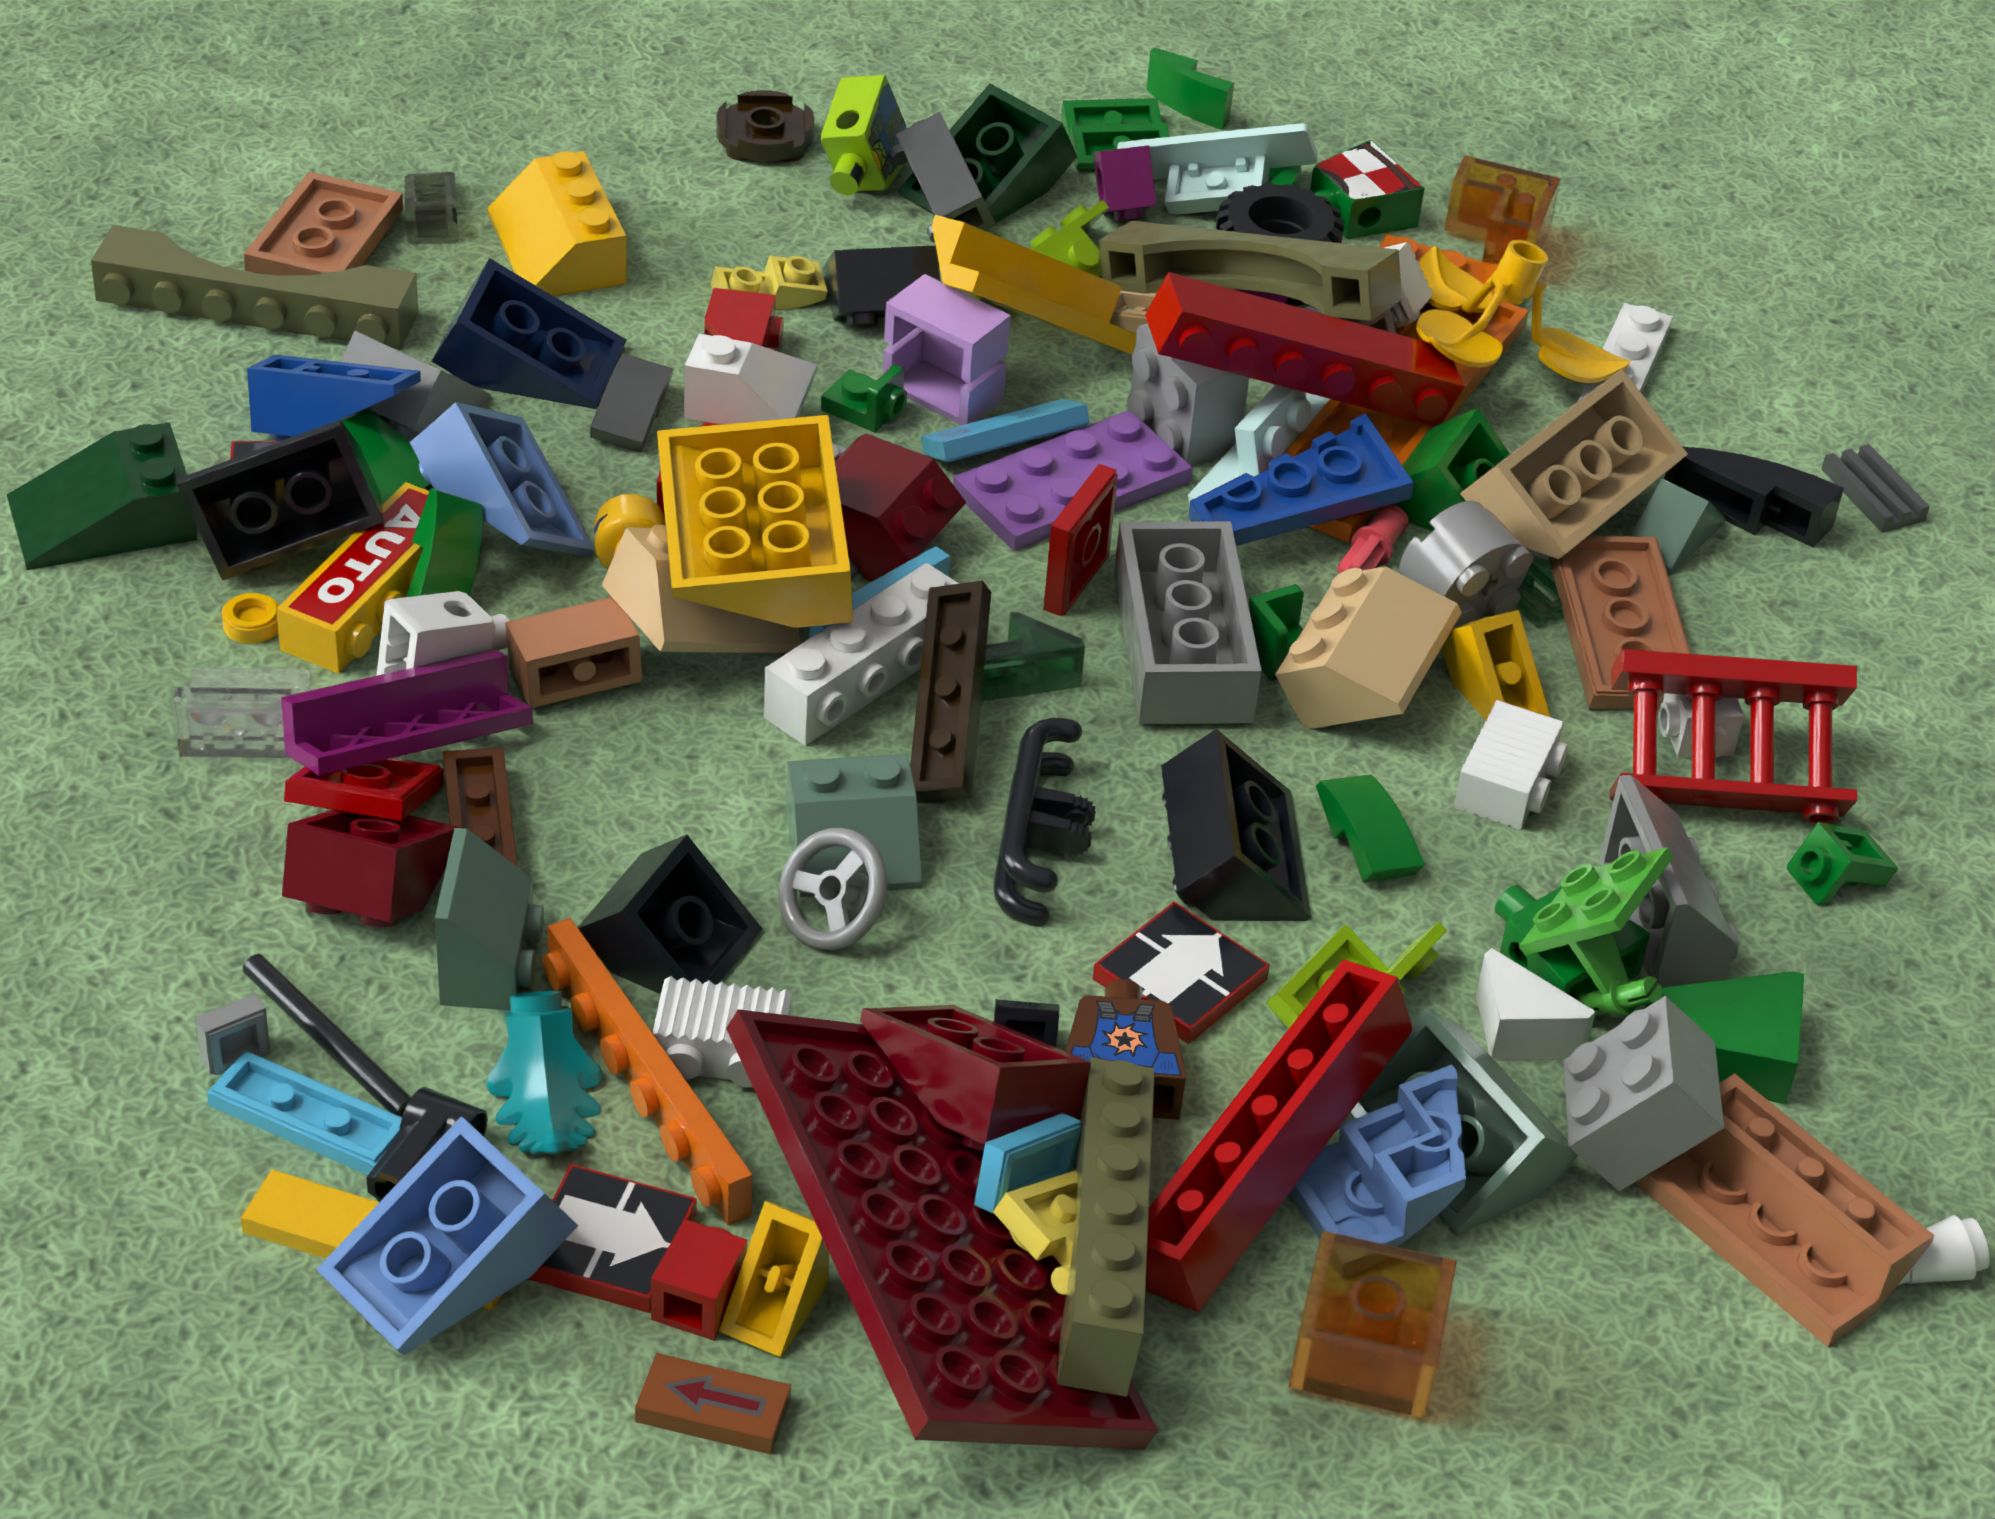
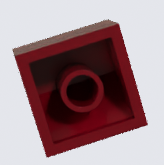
M867 433L859 436L835 460L848 557L864 578L870 582L917 557L967 503L933 458Z
M330 810L288 823L282 897L306 902V909L314 913L338 914L344 911L360 915L359 921L364 925L372 927L396 926L399 919L424 910L446 868L454 828L462 827L411 815L407 816L403 821L337 810Z

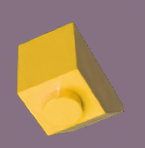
M1519 610L1485 617L1454 627L1442 646V651L1452 684L1486 721L1496 700L1551 717Z

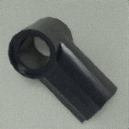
M422 1087L418 1089L408 1102L403 1113L399 1135L366 1177L367 1192L381 1202L461 1116L484 1137L488 1122L487 1112L430 1088Z

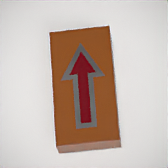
M656 1353L635 1406V1422L771 1455L791 1400V1384Z

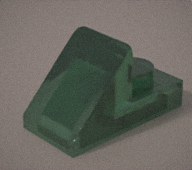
M1010 612L1008 641L986 644L981 702L1081 687L1085 654L1083 640L1019 612Z

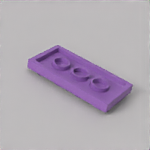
M1127 410L953 476V485L967 502L966 505L1013 551H1017L1050 538L1052 523L1098 464L1117 470L1118 479L1114 512L1191 482L1193 467L1172 450L1135 414Z

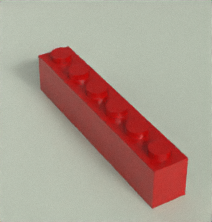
M1170 272L1166 275L1145 314L1155 346L1160 355L1432 426L1443 423L1465 388L1455 362L1425 341Z
M1345 959L1341 961L1150 1205L1148 1212L1145 1291L1197 1312L1202 1309L1413 1031L1398 977Z

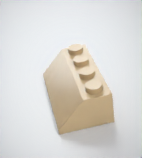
M1621 369L1460 494L1465 501L1479 502L1485 509L1490 510L1527 549L1559 559L1682 460L1688 453L1629 376Z

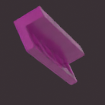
M496 649L281 697L285 755L317 775L533 724V707L509 695L507 655Z

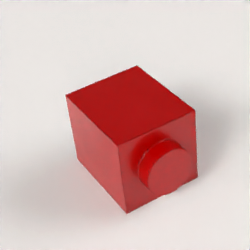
M684 1219L651 1278V1320L715 1341L747 1252L748 1239L732 1235L722 1228L708 1227Z

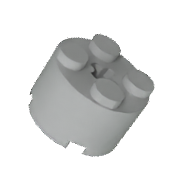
M1476 501L1461 502L1445 509L1429 522L1435 530L1423 542L1415 536L1407 546L1400 562L1399 573L1458 603L1462 613L1454 627L1475 621L1477 617L1490 612L1493 615L1511 612L1521 599L1517 589L1522 584L1533 562V555L1490 510L1485 509Z

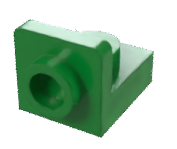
M893 364L878 380L849 369L821 395V411L875 433L890 418H898L906 405L907 391L904 389L905 369Z
M1820 822L1816 824L1787 864L1788 872L1813 902L1820 905H1828L1844 882L1851 885H1856L1859 882L1886 886L1899 869L1866 830Z

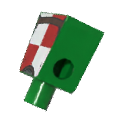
M1373 140L1365 141L1318 162L1313 168L1310 190L1314 191L1316 196H1323L1331 201L1330 206L1337 207L1340 211V219L1344 221V238L1351 239L1411 229L1419 225L1425 188Z

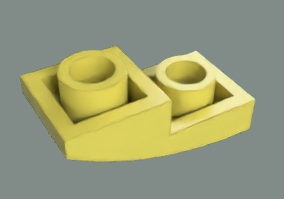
M769 255L764 272L755 271L748 267L727 268L715 266L710 282L712 291L713 288L776 295L775 310L801 308L825 300L828 292L818 261H810L801 256L786 258Z

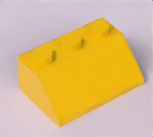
M562 151L553 156L535 158L487 208V214L514 273L547 293L556 296L627 284L626 234L585 151Z

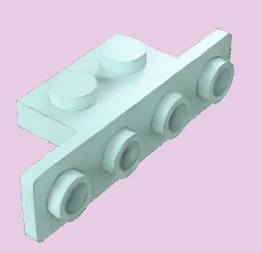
M1305 123L1119 142L1117 145V149L1149 145L1153 180L1168 178L1164 203L1168 213L1175 215L1219 211L1222 201L1228 200V195L1232 192L1243 191V187L1250 185L1262 186V183H1268L1270 168L1315 164L1318 158L1309 126Z
M1274 385L1235 427L1236 443L1188 494L1189 506L1191 500L1245 473L1256 476L1268 470L1269 462L1286 451L1330 399Z

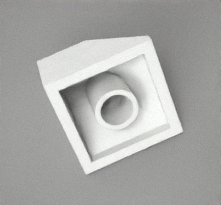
M699 334L685 363L684 418L720 425L798 418L816 376L817 364L754 343L733 340L721 335Z

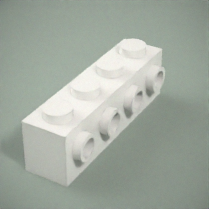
M926 562L854 609L853 622L831 624L765 667L764 718L804 746H807L920 670L929 588L959 583Z

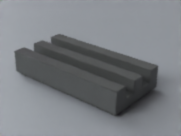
M1870 444L1860 446L1858 455L1852 448L1843 450L1841 459L1835 453L1825 455L1821 470L1836 485L1844 488L1843 493L1881 533L1926 521L1930 506Z

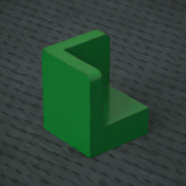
M1297 584L1249 598L1248 607L1261 670L1270 681L1277 680L1276 672L1288 655L1291 645L1303 631L1299 623L1304 592Z

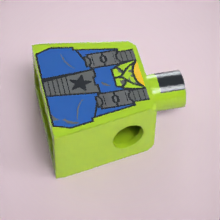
M886 75L841 77L821 133V143L833 168L830 184L840 194L852 195L857 191L884 190L892 184L905 165H895L889 155L890 149L899 144L896 134L907 129V125Z

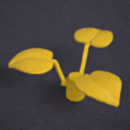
M1523 240L1509 242L1496 271L1485 284H1482L1479 280L1450 262L1437 245L1428 250L1419 260L1420 269L1424 271V278L1428 280V287L1432 288V296L1427 303L1438 309L1428 310L1420 315L1416 323V330L1424 341L1433 345L1440 353L1456 363L1476 368L1488 367L1496 363L1502 354L1503 345L1496 338L1483 332V330L1487 327L1502 300L1510 304L1519 305L1523 303L1524 299L1533 296L1531 339L1535 344L1541 346L1537 353L1538 358L1556 373L1576 382L1597 383L1609 379L1621 369L1625 371L1631 360L1618 357L1567 331L1553 327L1542 328V299L1547 285L1539 281L1548 261V256L1543 249L1533 243ZM1463 309L1467 313L1483 314L1478 322L1472 325L1468 320L1453 312Z

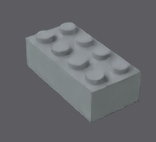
M1231 521L1119 522L1114 577L1138 723H1254L1261 666Z

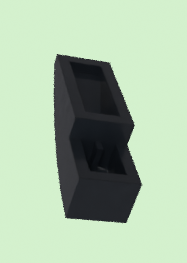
M1682 446L1688 455L1665 473V480L1709 501L1725 517L1726 522L1753 535H1756L1766 525L1812 548L1833 528L1844 490L1843 487L1820 477L1776 462L1706 448Z

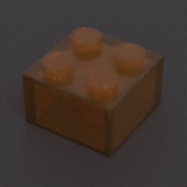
M1322 1231L1298 1333L1288 1387L1425 1418L1437 1369L1457 1260Z

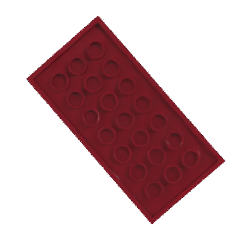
M738 1009L726 1027L727 1032L914 1439L1145 1450L1157 1434L1158 1429L1132 1379L1127 1397L1057 1385L1060 1335L1067 1294H1060L1054 1289L1051 1275L1056 1268L1062 1265L1053 1255L1036 1261L1028 1251L1015 1243L1011 1237L1010 1230L994 1213L974 1205L984 1151L964 1145L962 1143L963 1135L943 1127L935 1121L863 1024Z

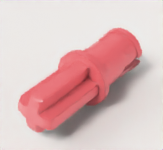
M1394 504L1379 507L1369 524L1358 529L1352 536L1351 548L1338 564L1337 573L1340 574L1350 568H1361L1363 571L1377 568L1379 564H1386L1393 555L1394 543L1405 532V527L1409 524L1408 516L1404 510Z

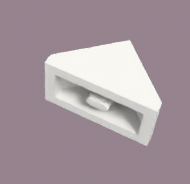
M1493 948L1484 954L1476 999L1489 1054L1494 1060L1566 1059L1580 1045L1589 1041L1596 1011Z

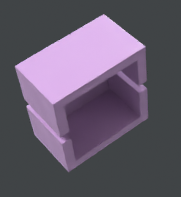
M924 274L886 302L884 342L890 344V346L884 350L883 374L893 364L903 367L905 369L904 389L907 391L908 399L960 425L975 422L1004 399L1007 362L1001 359L1008 354L1011 315Z

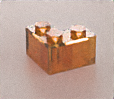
M1464 155L1452 182L1444 230L1486 240L1482 262L1489 264H1499L1509 242L1513 240L1527 241L1542 249L1552 226L1561 178Z

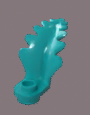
M533 991L510 995V1010L504 1012L505 1023L508 1029V1042L498 1062L487 1077L486 1082L490 1094L509 1097L496 1114L495 1120L499 1125L517 1124L509 1133L507 1142L510 1144L519 1143L518 1150L522 1153L530 1152L533 1155L548 1153L553 1155L561 1154L564 1151H576L579 1147H585L588 1144L587 1137L595 1135L596 1131L582 1117L599 1115L601 1107L583 1089L592 1088L601 1083V1067L587 1054L573 1035L572 1011L568 1006H562L561 991Z

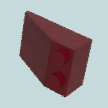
M955 1005L862 1008L860 1022L939 1125L963 1135L962 1143L964 1145L984 1151L985 1143L1061 1113L1078 1120L1080 1119L1091 1062Z

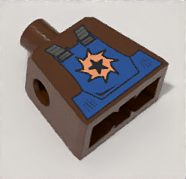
M1119 979L1109 983L1105 988V997L1087 995L1081 998L1065 1052L1089 1061L1090 1057L1110 1061L1123 1060L1138 1066L1154 1068L1152 1118L1180 1120L1186 1070L1172 1006L1165 1001L1143 1000V991L1140 985L1127 979Z

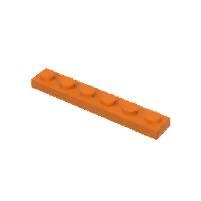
M568 918L547 926L548 954L543 955L542 964L549 984L555 991L564 989L571 999L572 1012L580 1029L583 1032L592 1030L600 1041L601 1054L607 1068L614 1075L623 1074L630 1084V1094L639 1114L643 1118L652 1116L660 1127L661 1140L670 1159L674 1162L682 1160L691 1172L692 1185L699 1201L705 1207L714 1205L728 1226L751 1217L753 1174L572 919Z

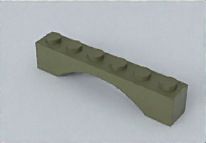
M1130 221L1099 240L1103 279L1123 286L1121 291L1145 294L1156 293L1166 275L1170 272L1229 289L1255 290L1279 294L1300 300L1315 307L1325 315L1372 321L1402 300L1399 250L1141 221Z
M116 225L111 227L91 259L96 301L115 305H125L350 341L354 331H357L394 349H401L419 313L417 276L414 272L363 265L343 271L315 275L280 276L250 273L223 267L199 258L175 244L164 233Z
M1090 1057L1089 1062H1091L1079 1119L1082 1127L1075 1158L1078 1179L1077 1206L1070 1273L1060 1335L1057 1385L1127 1397L1144 1333L1154 1068L1138 1066L1123 1060L1110 1061Z

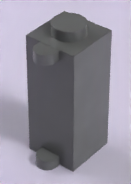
M940 112L920 120L911 127L896 134L899 144L890 149L889 155L895 165L910 163L934 215L961 221L984 231L996 225ZM931 224L927 228V234L930 240L935 243Z

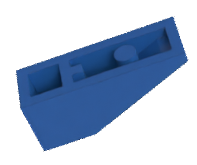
M273 355L247 368L251 432L273 434L275 441L286 440L343 419L421 382V371Z

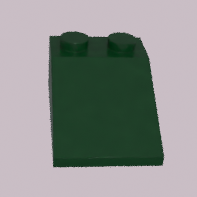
M991 83L988 84L949 130L995 223L1046 194L1078 157L1062 122ZM913 172L897 192L902 197L934 215Z
M170 422L155 425L143 424L131 429L113 431L7 494V501L26 570L198 540L196 524L176 484V479L186 476L187 473Z

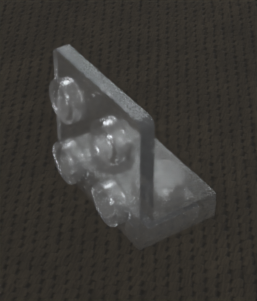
M194 668L191 673L189 687H176L173 700L179 757L290 758L285 755L281 697L311 691V672L303 669Z

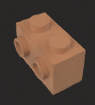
M612 597L505 622L509 669L528 705L533 708L642 682L639 633L630 617Z

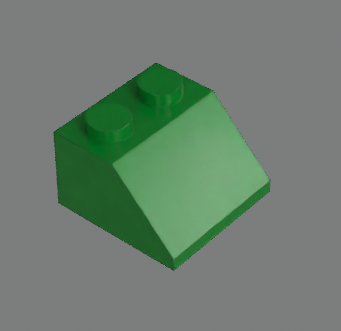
M1479 408L1430 428L1402 465L1414 484L1412 498L1397 503L1406 511L1416 526L1434 531L1435 528L1429 522L1445 509L1465 502L1460 493L1510 455Z

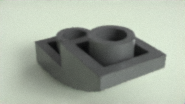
M622 353L590 427V437L642 452L654 417H658L673 375V368Z

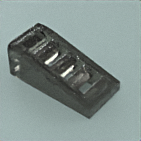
M451 171L407 174V176H404L405 220L408 244L457 243L459 241L455 173Z

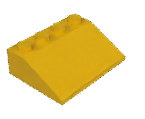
M828 415L657 431L673 597L793 628L853 622L851 572Z

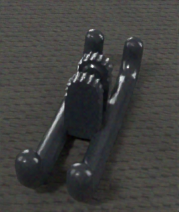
M1048 718L1040 720L1027 728L1020 741L1016 769L1011 782L993 883L994 897L1004 913L1016 921L1032 926L1045 925L1050 918V912L1044 904L1023 897L1018 891V883L1034 891L1047 893L1055 890L1058 885V877L1049 868L1040 867L1030 862L1025 854L1026 848L1061 855L1067 853L1069 856L1075 855L1077 857L1078 854L1083 855L1085 851L1088 852V847L1091 846L1092 832H1089L1088 826H1092V821L1095 820L1096 806H1093V801H1088V798H1083L1082 795L1076 797L1072 793L1037 786L1040 776H1067L1073 771L1074 762L1070 756L1059 752H1043L1044 745L1049 742L1074 743L1080 739L1082 727L1077 721L1072 719Z

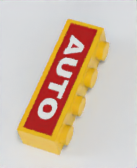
M405 482L382 505L383 523L353 533L276 608L280 651L338 674L355 657L361 658L366 654L372 639L382 630L385 601L405 598L423 550V547L413 543L412 539L430 491Z

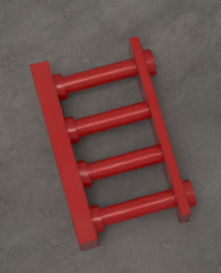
M1622 649L1611 667V689L1626 690L1628 695L1634 698L1633 773H1620L1619 776L1632 775L1665 804L1802 813V819L1806 822L1831 823L1837 821L1839 816H1844L1857 802V789L1833 788L1832 710L1837 709L1838 706H1843L1857 689V666ZM1664 693L1686 695V699L1692 702L1691 778L1657 775L1658 698L1663 696ZM1722 697L1744 699V703L1750 706V782L1715 779L1716 702L1720 701ZM1780 702L1803 703V708L1808 710V786L1774 784V706ZM1619 776L1609 789L1610 800H1614Z

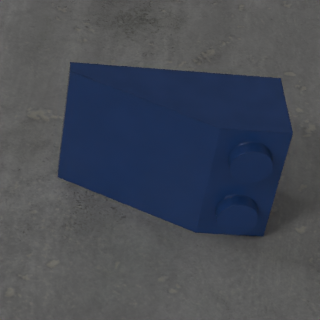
M489 258L462 300L431 362L477 388L594 409L600 400L627 340Z

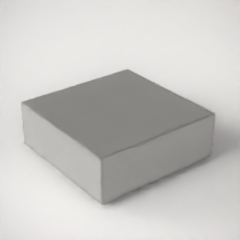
M257 994L195 1018L200 1060L210 1074L214 1073V1075L226 1071L244 1050L260 1057L269 1053L270 1043L266 1007Z

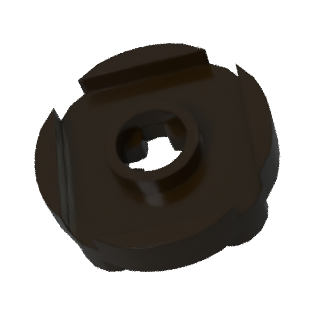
M769 90L749 91L738 95L737 104L731 105L726 109V102H724L719 107L716 116V135L720 144L726 148L727 156L737 161L781 160L795 162L804 157V150L813 142L814 114L805 103L804 111L800 107L793 105V96L786 93Z

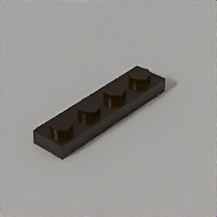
M983 580L929 588L910 762L917 803L972 798L992 593Z

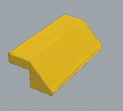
M935 215L932 229L943 284L1097 344L1129 354L1133 353L1137 334L1110 323L1123 286L967 223Z

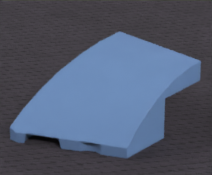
M1452 1064L1400 1084L1396 1103L1341 1124L1339 1128V1141L1322 1149L1290 1191V1196L1343 1275L1370 1264L1408 1240L1447 1207L1465 1187V1163L1461 1146V1115H1459L1457 1098V1071Z

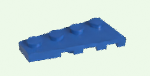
M1365 413L1350 421V429L1336 436L1329 431L1313 439L1310 449L1294 457L1285 453L1271 460L1268 470L1256 476L1245 473L1191 500L1189 518L1192 522L1231 521L1236 546L1411 499L1414 482Z

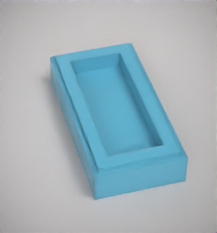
M1061 1113L986 1142L974 1205L993 1213V1210L1006 1192L1072 1172L1082 1127L1081 1121Z

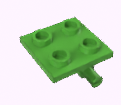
M1668 847L1641 854L1639 850H1633L1606 865L1594 868L1592 864H1584L1575 868L1561 880L1560 885L1562 889L1554 900L1536 913L1533 918L1535 925L1519 945V948L1526 956L1569 944L1599 989L1589 993H1581L1577 998L1579 1002L1596 1011L1595 1017L1610 1014L1615 1018L1628 1016L1634 1012L1635 1007L1653 1004L1662 997L1660 983L1654 985L1657 979L1653 976L1629 982L1613 932L1620 931L1674 858Z

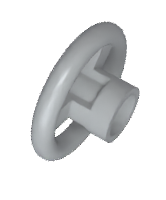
M847 828L821 830L801 842L787 860L779 883V907L789 931L805 945L819 950L841 949L861 939L875 924L885 903L887 873L880 852L863 834ZM842 846L852 850L835 870H827L820 876L803 872L809 860L826 848ZM865 867L867 869L868 876L861 873ZM797 890L815 894L817 901L825 906L830 932L817 930L804 920L797 903Z

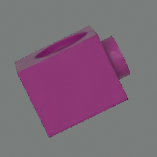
M1149 145L1093 152L1099 202L1104 200L1109 206L1106 212L1113 211L1114 220L1144 217L1143 207L1156 205Z

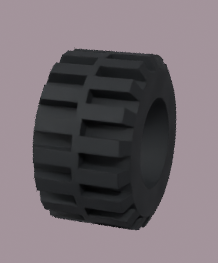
M1262 183V186L1250 185L1243 187V191H1234L1228 195V200L1222 201L1217 214L1216 230L1342 243L1344 221L1340 219L1341 213L1337 207L1330 206L1331 201L1323 196H1316L1314 191L1306 188H1296L1295 185ZM1288 297L1287 302H1290L1292 306L1303 304L1300 300Z

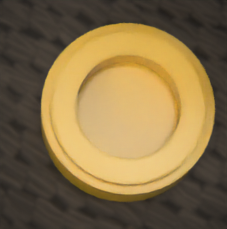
M245 593L230 599L222 609V623L225 634L230 639L245 644L261 643L271 639L278 633L276 608L279 604L273 598L260 593Z

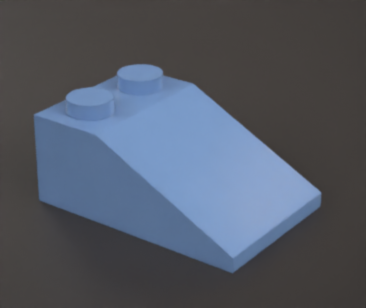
M455 402L410 442L420 461L419 470L429 484L437 490L482 504L483 520L517 543L583 557L592 555L595 552L593 544L523 417Z
M461 1116L316 1270L398 1352L405 1355L530 1278L578 1225Z

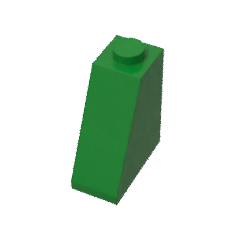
M1791 971L1661 988V998L1664 996L1669 998L1715 1041L1719 1083L1736 1074L1768 1101L1786 1104L1799 1061L1804 987L1803 973Z

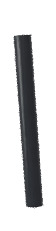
M254 954L249 957L243 965V973L388 1112L402 1117L412 1097L262 954Z

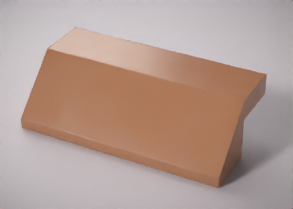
M1733 1074L1719 1083L1724 1129L1634 1183L1829 1347L1876 1313L1929 1248L1935 1235L1740 1077Z

